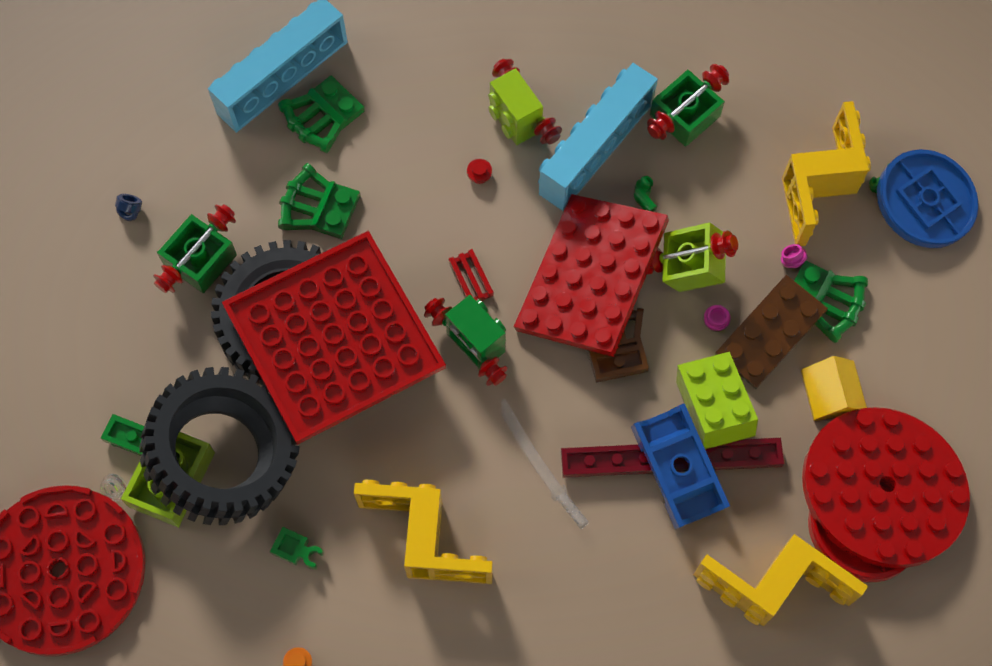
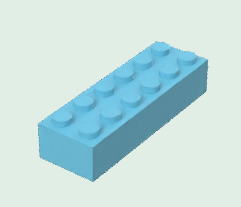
M327 0L312 2L298 17L292 18L279 32L273 33L264 44L254 48L244 60L234 64L230 71L221 78L215 79L207 89L217 115L236 133L348 43L343 14Z
M632 63L627 70L622 69L616 78V83L612 87L608 86L602 93L599 103L591 105L585 115L586 118L581 123L577 122L573 126L569 138L566 141L562 140L557 145L554 151L555 154L551 159L546 158L539 167V195L564 211L571 194L577 195L651 108L658 79L635 63Z

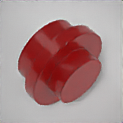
M475 159L467 166V176L474 183H485L492 176V166L484 159Z

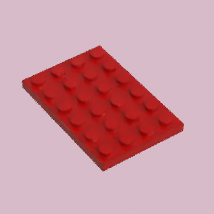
M571 194L513 326L515 330L614 357L669 222L668 215Z

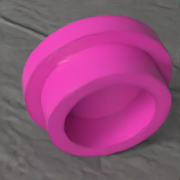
M798 244L785 247L781 253V262L787 268H798L807 259L806 250Z
M713 305L704 313V323L713 331L726 329L731 320L729 311L721 305Z

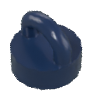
M120 194L115 202L116 211L124 220L133 221L141 211L142 201L137 196L131 194Z

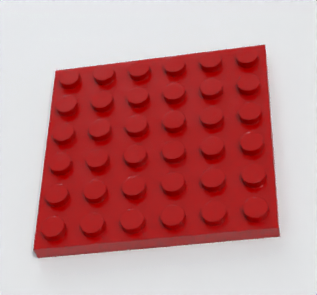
M369 230L222 302L225 311L297 445L446 369L444 360Z

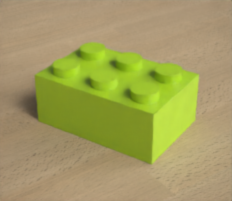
M730 352L677 366V386L705 449L756 436L758 417Z
M179 432L175 448L178 463L186 474L201 483L215 452L209 443ZM139 462L121 500L131 509L179 528L187 510L183 509L179 516L173 512L176 506L174 502L171 501L167 506L160 502L163 493L159 492L154 495L151 490L153 480L146 482L144 477L146 467H141Z

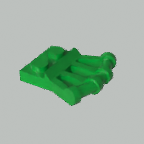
M332 75L315 88H310L306 95L294 99H284L278 103L279 110L284 113L288 123V129L296 132L299 135L298 138L303 143L319 147L320 151L324 153L330 151L340 131L365 112L364 106ZM313 104L302 114L295 116L293 110ZM319 112L324 115L310 128L303 126ZM331 123L334 124L327 137L321 138L316 136Z
M306 163L302 167V171L292 181H288L286 186L287 192L279 201L281 205V219L278 220V228L281 230H314L342 240L361 196L360 191L336 184L335 181L329 182L313 166ZM311 178L325 191L323 193L302 185ZM296 195L319 201V204L315 208L297 202L294 199ZM291 210L313 218L292 220Z
M805 261L794 281L828 308L825 312L826 315L840 321V323L833 327L821 317L815 324L829 340L836 343L842 338L841 335L851 326H856L859 320L857 316L866 306L864 298L865 287L868 286V278L865 276L849 277L835 275L831 270L827 271ZM831 285L854 287V297L831 287ZM825 296L850 307L848 312H844L824 302Z

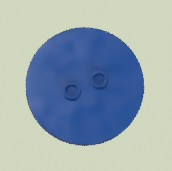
M923 149L902 153L887 165L879 178L877 199L880 211L892 230L912 244L926 248H942L952 245L964 237L976 221L978 214L976 188L967 172L956 161L944 154Z

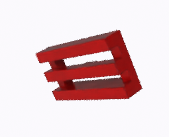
M473 249L468 250L466 254H458L456 258H449L450 266L465 297L468 295L472 296L457 265L459 263H462L477 296L474 299L476 301L478 299L483 301L494 296V292ZM467 260H471L486 293H482Z

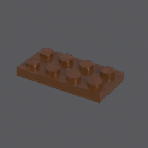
M785 275L715 352V355L730 352L739 375L757 389L825 314L828 308L788 275Z

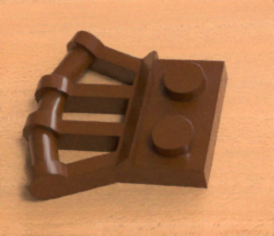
M637 308V310L632 311L629 320L635 321L633 338L627 339L624 331L614 357L587 350L596 383L649 371L640 337L644 313L643 308Z

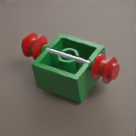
M712 64L710 72L704 71L702 73L703 82L687 69L652 100L650 116L654 119L650 118L647 120L649 134L655 139L664 140L666 139V132H669L685 147L688 146L721 117L725 101L715 92L721 91V84H729V72L722 65Z
M216 204L214 207L217 212L215 214H207L209 225L193 214L184 221L157 252L163 263L161 266L163 273L161 275H153L156 279L154 284L164 293L168 291L174 293L173 285L175 283L182 284L183 279L203 294L237 256L233 243L218 233V231L228 232L226 226L228 222H236L234 218L235 213L225 204L222 206Z
M468 295L453 308L451 306L446 308L443 306L445 303L444 298H433L424 308L426 310L424 317L432 316V326H446L447 335L478 367V376H486L488 378L487 386L492 384L495 386L499 385L507 377L505 372L508 368L507 366H498L499 357L506 351V328L497 318L493 320L488 314L486 305L479 299L476 301L471 295Z

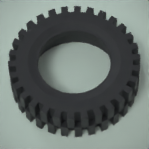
M283 240V248H278L276 241L269 242L270 250L263 251L262 246L259 245L254 248L257 255L251 257L248 252L241 255L243 264L240 265L237 261H234L230 265L233 274L231 275L225 271L221 276L225 286L217 284L215 288L218 298H212L211 305L214 311H211V319L214 323L213 329L232 366L234 365L236 370H243L248 380L252 374L258 376L261 386H263L264 382L225 311L222 302L321 254L320 247L314 244L310 251L307 249L306 242L298 241L297 248H293L291 240Z
M213 367L205 368L202 377L198 370L190 372L187 380L182 375L176 379L174 386L170 383L164 389L163 394H159L153 407H151L141 435L142 440L139 452L142 453L140 464L141 467H146L144 472L146 482L153 480L151 490L154 495L162 492L163 496L160 502L165 506L171 501L174 502L176 506L173 512L180 516L183 509L190 512L187 519L193 522L196 521L198 515L204 516L203 524L211 525L214 518H218L219 526L227 525L231 518H233L234 524L240 523L246 515L251 519L258 514L260 509L264 511L268 508L291 477V473L297 463L295 459L299 454L300 446H295L296 442L265 384L262 387L256 384L259 377L254 374L251 375L249 380L243 379V370L237 369L234 376L229 375V367H221L218 375H214ZM206 414H223L245 425L252 433L258 449V461L253 474L240 485L228 489L204 485L186 474L178 463L175 448L179 432L189 421Z

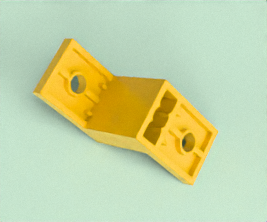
M853 101L843 102L832 129L837 149L791 154L782 176L795 244L801 247L807 245L810 236H813L815 226L819 222L818 211L813 209V199L857 194L859 188L864 183L867 173L870 172V158L865 155L864 150L866 145L865 135L860 133L859 128L860 113L855 110Z
M363 480L362 483H355L354 496L359 508L409 512L404 562L407 578L492 584L493 564L492 561H487V557L473 555L470 556V559H458V555L443 553L441 557H438L443 504L441 489H436V486L432 484L408 487V484L404 482H391V485H381L376 480Z
M795 534L782 548L755 588L708 554L693 574L700 586L709 591L713 589L721 595L720 599L726 605L732 608L738 607L745 613L744 617L755 625L760 623L762 626H765L774 617L803 574L811 585L817 588H824L830 593L829 596L841 605L846 604L850 606L868 588L862 581Z

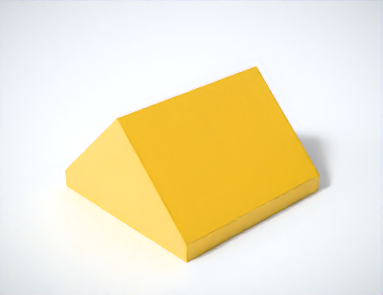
M832 356L801 370L814 421L836 418L846 412L867 408L853 360Z

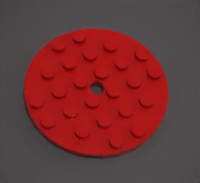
M876 407L846 412L822 428L805 456L802 472L803 491L814 520H818L823 529L828 533L827 537L844 552L847 550L862 558L861 561L885 568H909L927 563L946 551L956 541L966 524L970 507V491L962 463L949 443L936 430L909 414ZM882 479L889 482L891 486H894L891 492L881 488L880 481Z
M53 486L21 497L19 502L0 513L1 640L18 650L30 654L63 656L86 650L98 644L124 622L136 604L142 589L145 575V551L136 525L115 501L85 487ZM64 562L67 566L65 572L59 577L53 576L52 569L54 565Z

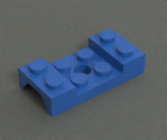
M685 403L648 420L636 422L631 426L641 452H644L666 502L664 505L675 530L730 507ZM676 458H683L688 463V470L685 473H679L675 470L673 464Z

